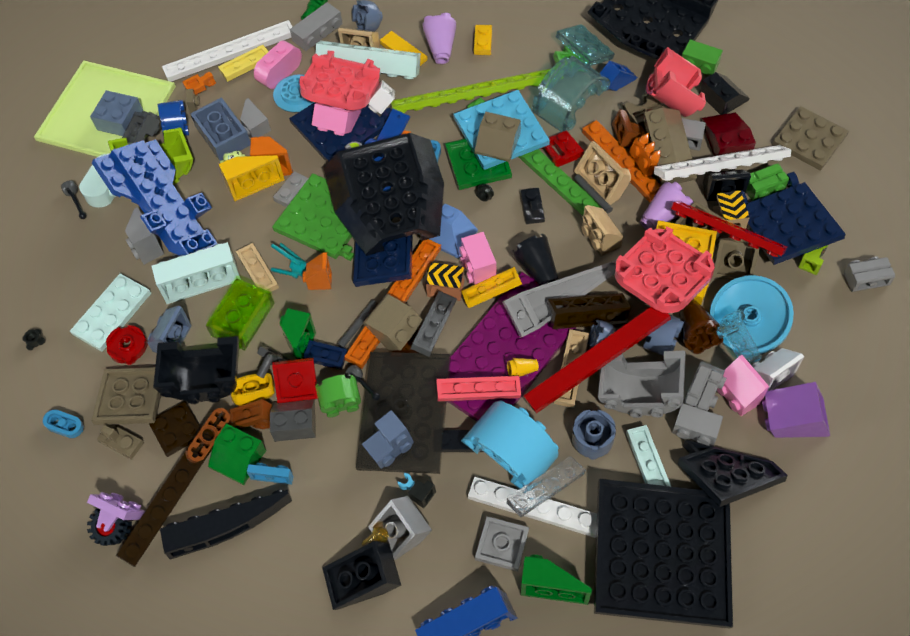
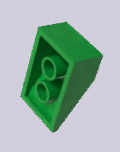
M540 555L525 556L521 596L588 605L592 588L548 559H543Z

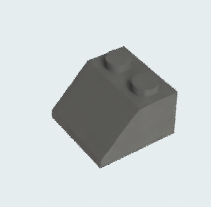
M315 399L273 403L270 411V433L275 442L316 438Z

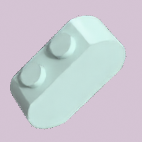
M92 165L80 183L79 189L90 206L97 208L105 207L111 204L116 196L112 195Z

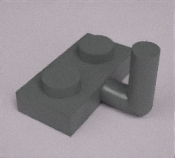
M260 346L257 354L263 357V363L257 376L264 378L272 362L288 361L290 359L271 348Z

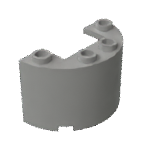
M664 351V361L627 363L622 353L601 368L598 399L604 404L605 408L630 414L634 418L642 416L662 417L663 414L675 411L683 404L686 352Z

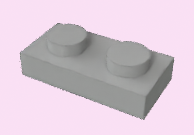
M294 171L273 196L274 201L287 207L309 178Z

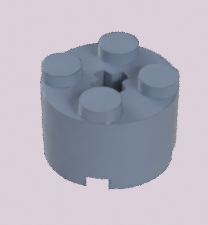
M670 315L671 320L647 336L643 348L663 356L664 351H673L677 342L673 338L678 337L684 322L680 321V318Z
M585 410L580 413L573 425L572 443L574 448L581 455L592 460L606 455L611 450L616 435L613 418L602 410Z

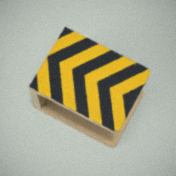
M742 192L718 193L716 197L719 205L713 207V212L728 222L746 229L750 217Z

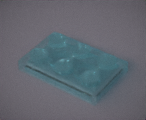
M582 24L558 30L555 37L588 66L612 60L615 55L608 46L604 45L597 36L593 35Z

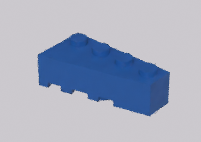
M489 586L480 592L481 595L475 598L469 597L461 601L459 607L455 609L448 608L440 613L441 616L434 620L432 618L425 620L420 624L421 627L415 631L417 636H479L483 629L494 630L500 627L502 620L509 618L511 622L518 617L507 594L498 587L493 588V586Z

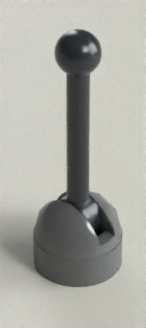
M72 180L64 182L61 185L63 193L66 196L72 197L79 211V218L85 219L87 215L82 211L75 197L78 190L75 182Z
M357 365L350 366L345 372V377L351 379L350 375H354L357 383L359 382L372 395V399L375 401L379 400V393L374 392L361 379L363 377L362 370Z

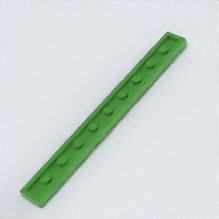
M480 97L469 104L467 109L485 101ZM539 149L519 156L528 167L582 216L584 215V207L587 205L601 208L585 190L559 167L555 166Z

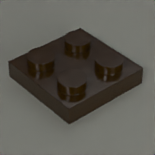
M186 402L156 417L155 423H149L167 457L190 445L200 430Z

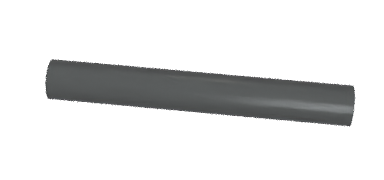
M577 174L574 180L607 213L612 212L613 208L580 174Z
M371 300L337 343L340 348H344L366 318L378 305L376 301Z

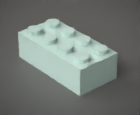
M228 242L152 265L156 285L166 304L241 281Z

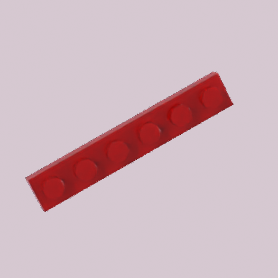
M675 201L671 209L676 211V215L683 218L691 217L694 219L693 222L702 226L704 224L712 226L711 230L718 233L724 231L730 234L729 237L734 240L741 241L743 239L753 248H764L769 255L778 257V255L782 256L786 252L787 246L681 201Z

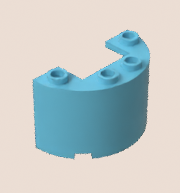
M501 400L494 402L461 440L476 454L480 450L484 451L513 475L511 483L527 493L532 490L558 458L559 447L545 431L546 427L541 422H535L529 417V413L524 408H516Z

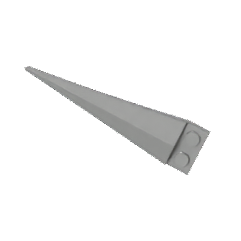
M616 260L523 291L503 301L502 303L520 338L541 328L551 320L552 312L547 304L548 299L586 295L615 274ZM556 305L557 308H565L561 305Z

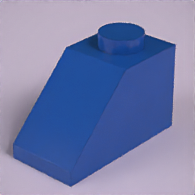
M609 60L597 78L604 89L617 91L635 81L637 76L627 66Z

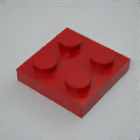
M314 358L272 362L277 403L318 399L315 388L317 380Z

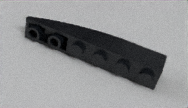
M277 490L272 495L265 497L257 496L249 502L234 503L226 509H214L209 514L203 516H191L186 521L180 523H169L166 527L160 528L164 554L171 560L230 540L273 516L289 504L292 498L288 490Z

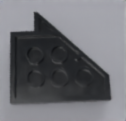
M685 440L683 447L690 454L680 457L678 465L719 507L783 483L788 476L773 461L711 445L708 446L691 440Z

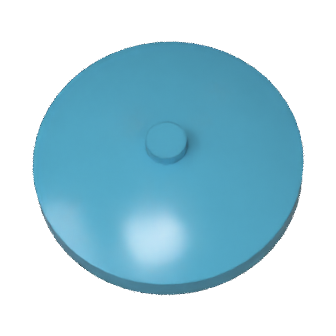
M749 275L731 280L717 292L711 304L710 315L723 328V345L737 353L758 355L775 349L787 338L793 325L794 311L789 295L778 283L766 277Z

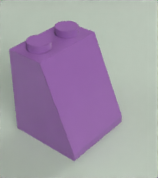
M816 382L766 392L765 399L762 400L764 411L768 412V418L765 419L767 430L771 431L775 438L830 436L824 398Z

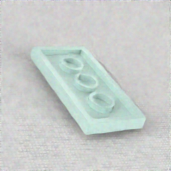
M119 274L70 330L71 334L103 352L107 347L106 339L109 334L116 328L120 327L122 329L151 295L150 290Z

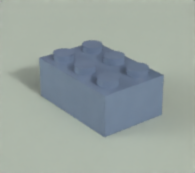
M222 97L190 113L196 129L219 161L223 160L225 153L241 151L251 145L246 129Z

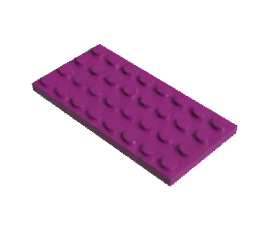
M521 272L519 278L522 285L506 291L429 382L427 387L437 394V379L509 376L507 361L512 360V358L537 359L539 370L519 377L522 397L568 339L569 330H575L576 328L552 329L550 320L541 328L520 338L502 302L523 291L539 286L533 278ZM520 398L447 402L475 421H478L494 402L501 400L515 406Z

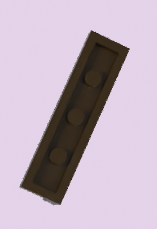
M623 293L548 299L547 303L552 312L550 323L552 329L593 326V324H598L596 320L605 321L610 324L628 323L631 306ZM593 302H599L603 305H597ZM556 305H561L565 308H557Z

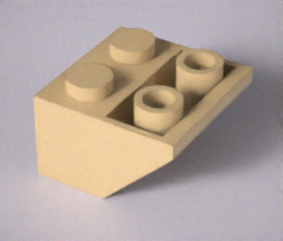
M590 205L585 206L581 229L583 234L591 240L594 250H598L601 256L621 247L623 235L604 209Z

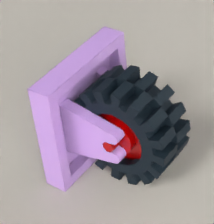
M100 492V495L90 494L87 503L99 509L93 511L95 514H91L89 517L92 521L87 522V525H91V529H87L88 533H93L89 537L91 540L96 539L94 543L102 546L120 544L122 540H126L128 537L125 534L131 531L127 527L132 526V522H127V520H139L145 510L140 509L141 505L136 502L129 501L128 503L124 501L123 496L116 493H111L110 495L104 492Z

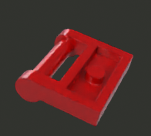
M567 130L549 137L550 145L542 147L550 155L557 167L582 158L584 155V150ZM553 145L556 147V149L560 152L561 155H558V153L553 149Z

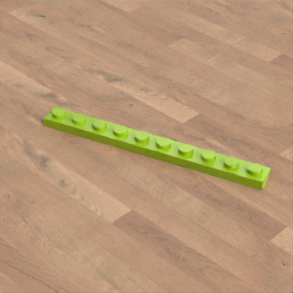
M559 67L396 99L390 104L391 109L402 113L412 109L422 110L427 106L437 107L442 103L452 104L462 99L472 100L477 96L487 97L496 92L506 93L511 89L522 90L526 86H540L546 82L556 83L564 79V72Z

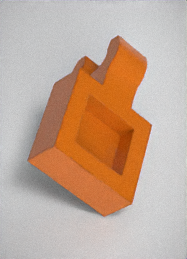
M207 72L201 77L196 74L182 81L186 89L194 90L195 95L207 90L205 86L216 84L211 72Z

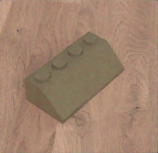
M659 108L644 112L643 121L646 133H649V143L655 142L653 152L660 150V159L657 166L693 160L680 110ZM691 174L687 178L675 177L670 181L662 180L659 176L658 179L660 185L664 182L672 184L674 181L679 184L697 180V174Z

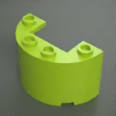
M181 128L164 130V143L159 144L176 169L173 185L180 181L179 178L183 174H188L193 164V158ZM127 138L109 140L110 151L128 145Z

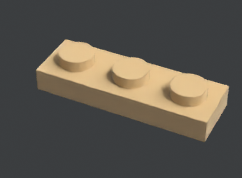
M253 243L236 251L238 258L261 296L279 288Z

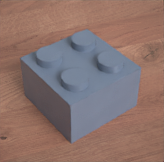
M106 90L90 118L98 131L123 136L134 112L142 113L143 109L138 97Z

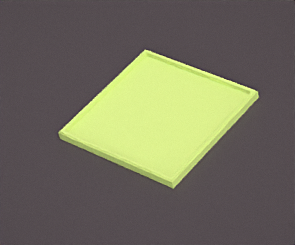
M83 60L34 138L39 142L96 157L109 154L111 151L108 141L120 139L122 136L98 131L90 118L105 91L138 97L143 111L152 112L159 116L157 104L168 101L176 87L175 83Z

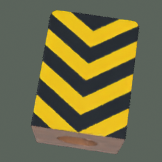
M431 262L426 280L427 297L436 298L440 291L457 298L456 301H460L462 297L461 291L465 279L462 278L464 267Z

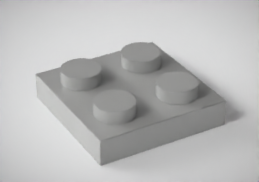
M487 516L475 560L518 572L529 527Z

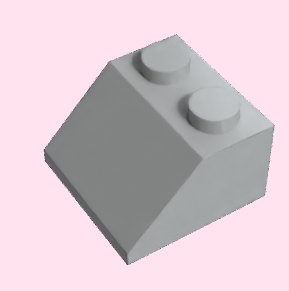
M137 207L133 210L125 229L128 236L125 240L136 260L141 259L145 265L164 255L155 235L150 233L140 218L142 213Z
M409 496L391 499L368 526L377 541L390 544L394 561L419 545L432 531Z

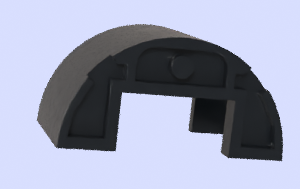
M238 336L218 338L217 346L219 348L184 351L178 341L158 343L153 388L163 397L184 400L190 404H198L202 401L218 402L221 398L229 396L235 391L237 386Z

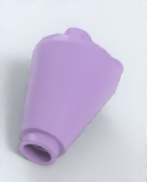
M449 13L424 17L423 31L432 56L437 64H446L451 56L456 32V21Z
M674 181L672 184L664 182L642 215L640 224L646 230L650 227L652 230H655L658 220L670 222L679 217L675 214L676 211L671 209L675 201H681L690 206L694 202L690 197L685 196L681 192L682 187Z

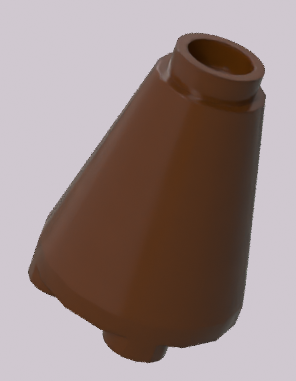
M693 299L685 308L680 310V318L684 322L682 326L683 342L687 349L693 351L694 354H701L704 350L723 342L722 326L696 300Z

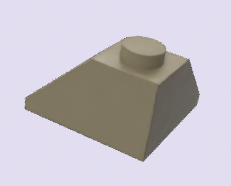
M720 238L712 277L733 280L742 276L754 275L759 249L749 246L748 242L743 239L737 241L732 238Z

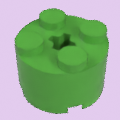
M345 375L332 376L322 380L321 386L318 384L315 386L320 410L326 413L327 417L338 416L339 412L345 410L347 412L359 410L361 398L355 376L350 375L351 379L345 378Z

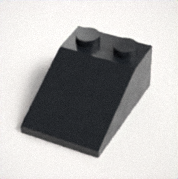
M373 541L322 567L333 610L383 595L401 586L389 543Z

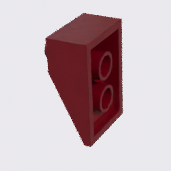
M736 112L701 118V122H706L704 130L714 156L754 149L756 141L752 131Z

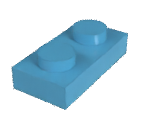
M256 463V465L248 464L247 474L251 480L292 485L294 476L286 466L268 467V465L263 463Z

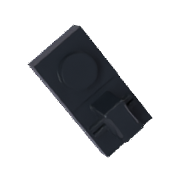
M539 188L521 190L526 224L545 222Z

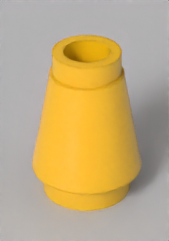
M512 358V360L507 361L509 376L521 377L539 370L537 359Z

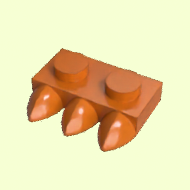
M649 133L636 137L629 150L644 176L652 175L654 167L657 166L660 159V150L653 152L655 142L648 143Z

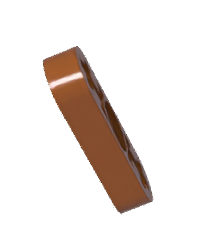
M215 409L186 449V458L190 462L198 463L206 457L214 445L215 439L230 420V414L226 409ZM221 413L223 414L222 419L225 421H220L215 428L212 426L217 419L215 414L219 415ZM208 429L213 432L214 437L211 441L203 439L202 433L204 430ZM200 443L208 446L207 449L205 446L200 449L201 457L197 456L194 458L192 456L193 452L191 449L195 450Z

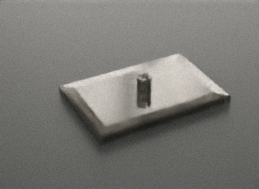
M370 352L366 384L374 392L379 393L380 398L377 401L373 400L372 395L365 390L356 470L440 474L447 401H437L436 380L449 378L450 354L431 353L430 357L421 353ZM392 410L407 428L414 443L407 452L399 454L391 465L380 469L365 450L362 443L378 432L374 423Z

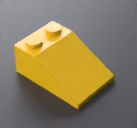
M277 155L234 157L219 164L226 186L234 201L285 180Z

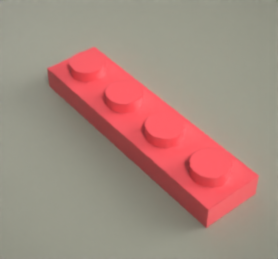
M519 376L436 380L437 401L513 399L521 397Z

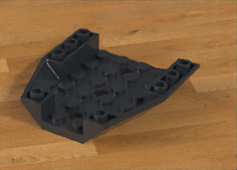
M604 0L602 3L596 1L589 9L588 14L624 45L658 60L667 47L682 57L689 40L695 41L708 24L718 0Z
M413 133L339 151L324 167L335 214L366 256L385 251L383 247L384 242L420 233L421 240L423 241L440 236L444 181L430 139ZM383 157V160L375 161V158ZM387 186L392 187L388 192L383 191ZM395 217L401 218L397 223L391 221Z

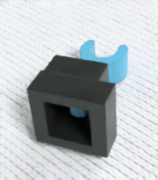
M404 473V477L408 482L403 484L398 481V486L402 490H410L408 492L410 499L417 503V505L425 508L436 493L435 485L428 480L425 484L419 480L414 482L408 473Z

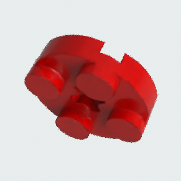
M126 325L127 327L122 329L119 327L113 330L106 339L107 353L111 359L118 363L131 365L144 354L148 341L140 328ZM131 341L130 345L124 348L122 344Z

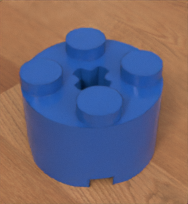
M183 100L157 104L162 132L164 130L181 128L184 136H188L189 132L186 125Z

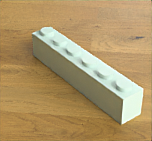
M319 41L316 43V54L318 56L328 54L329 50L334 51V57L365 64L367 59L373 60L374 65L380 68V74L386 73L389 77L401 75L405 79H414V77L419 75L421 53L329 41Z

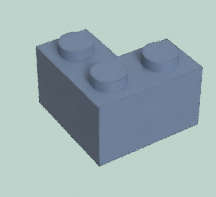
M392 410L374 423L378 432L362 443L365 450L380 469L391 465L399 454L407 452L414 443L407 428Z

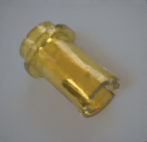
M384 527L374 528L372 534L362 541V546L373 541L385 543L389 536L388 531Z

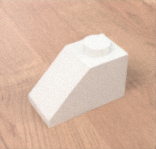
M381 80L370 99L368 107L373 112L382 114L395 99V90Z

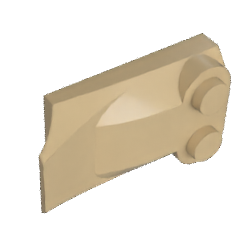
M591 141L574 170L609 205L620 199L631 181L630 171L627 168H622L595 141Z

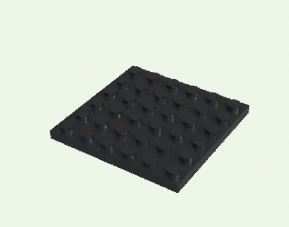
M599 479L594 614L731 629L733 627L730 503L719 507L703 490Z

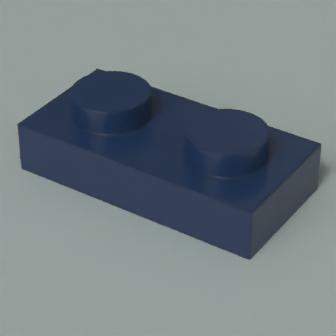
M309 340L303 359L314 358L315 364L342 370L345 363L344 356L348 350Z

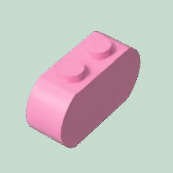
M280 41L256 63L254 68L255 80L269 89H275L281 80L288 77L299 67L302 58L301 50L287 41Z

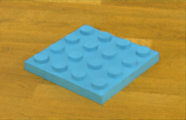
M519 90L454 113V120L474 154L479 127L485 112L521 120V134L511 159L550 145L548 136ZM475 154L483 170L506 162Z

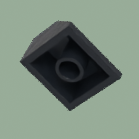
M715 72L702 80L699 94L703 92L706 102L720 115L729 113L750 99L727 76Z
M734 169L706 172L703 180L706 201H718L716 197L718 193L742 190L746 193L751 174L745 170Z

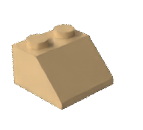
M351 28L338 29L340 43L375 48L380 46L378 32Z

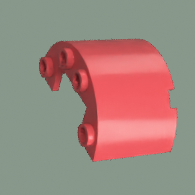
M667 47L654 65L653 74L649 75L646 92L670 109L680 110L681 116L687 117L697 110L701 111L706 104L703 92L697 95L691 91L702 80L701 69Z

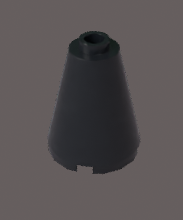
M541 234L542 237L537 238L536 235L519 243L516 252L512 250L513 257L539 286L559 280L548 238L545 234Z

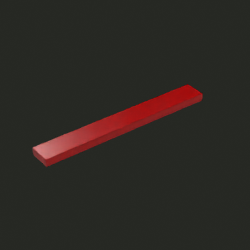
M653 307L648 308L526 393L524 399L537 414L671 320V316Z

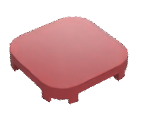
M328 50V54L320 56L314 54L312 56V64L306 74L300 76V94L306 100L346 110H359L369 104L379 85L380 68L376 67L374 61L367 59L366 63L363 64L334 57V51Z
M666 226V229L652 230L650 227L645 231L644 237L624 256L620 255L616 260L615 278L621 287L654 309L663 313H675L685 308L710 282L715 267L711 253L707 250L701 253L673 235V229Z

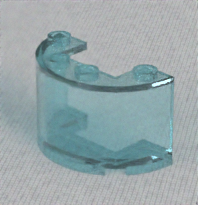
M575 56L565 57L550 69L538 87L540 89L539 95L534 96L532 112L560 132L572 130L576 124L575 112L578 108H582L587 98L595 92L600 96L603 91H607L610 87V80Z

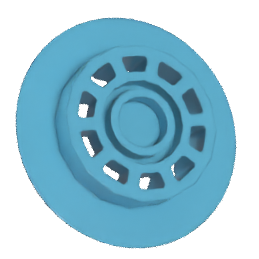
M298 74L286 77L276 85L273 98L281 109L288 112H300L314 103L306 100L300 94V76L304 75Z

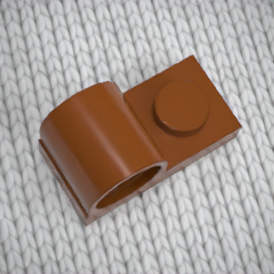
M620 109L612 122L620 146L631 148L635 138L641 137L645 133L642 126L630 122L625 110Z
M261 399L229 409V425L237 429L249 426L257 429H269L272 404Z

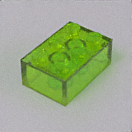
M236 278L206 324L211 337L218 339L238 336L239 348L245 351L275 304L271 292Z

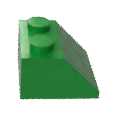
M287 308L285 315H282L280 319V327L295 359H303L309 340L313 341L316 335L310 313Z
M226 423L214 441L208 467L245 485L249 478L247 474L248 464L256 465V463H259L266 449L261 440Z

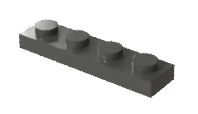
M440 291L438 292L411 346L412 350L430 357L457 298Z

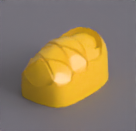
M266 373L265 377L261 378L257 374L237 378L236 389L231 393L234 404L242 406L261 399L271 398L274 395L272 375Z

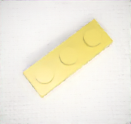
M260 45L218 66L219 71L228 82L254 69L256 63L269 51L264 45Z

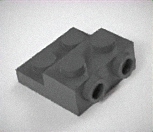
M135 111L122 138H127L129 145L142 140L145 141V135L153 137L159 130V116L152 112L142 111L141 113Z

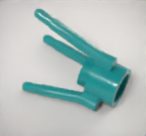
M280 243L279 246L284 250L275 244H271L272 248L292 261L290 263L292 272L271 268V271L289 275L296 279L298 276L303 277V271H306V264L308 262L301 259L283 243Z

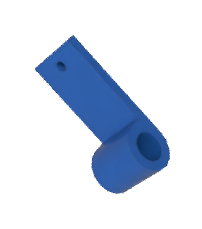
M392 109L377 140L370 138L364 145L400 136L410 116Z

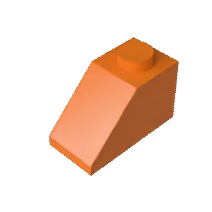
M327 253L320 254L306 264V271H303V282L307 284L308 290L331 289L332 270Z

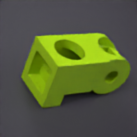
M828 245L805 253L798 268L817 275L824 261L820 257L824 255Z

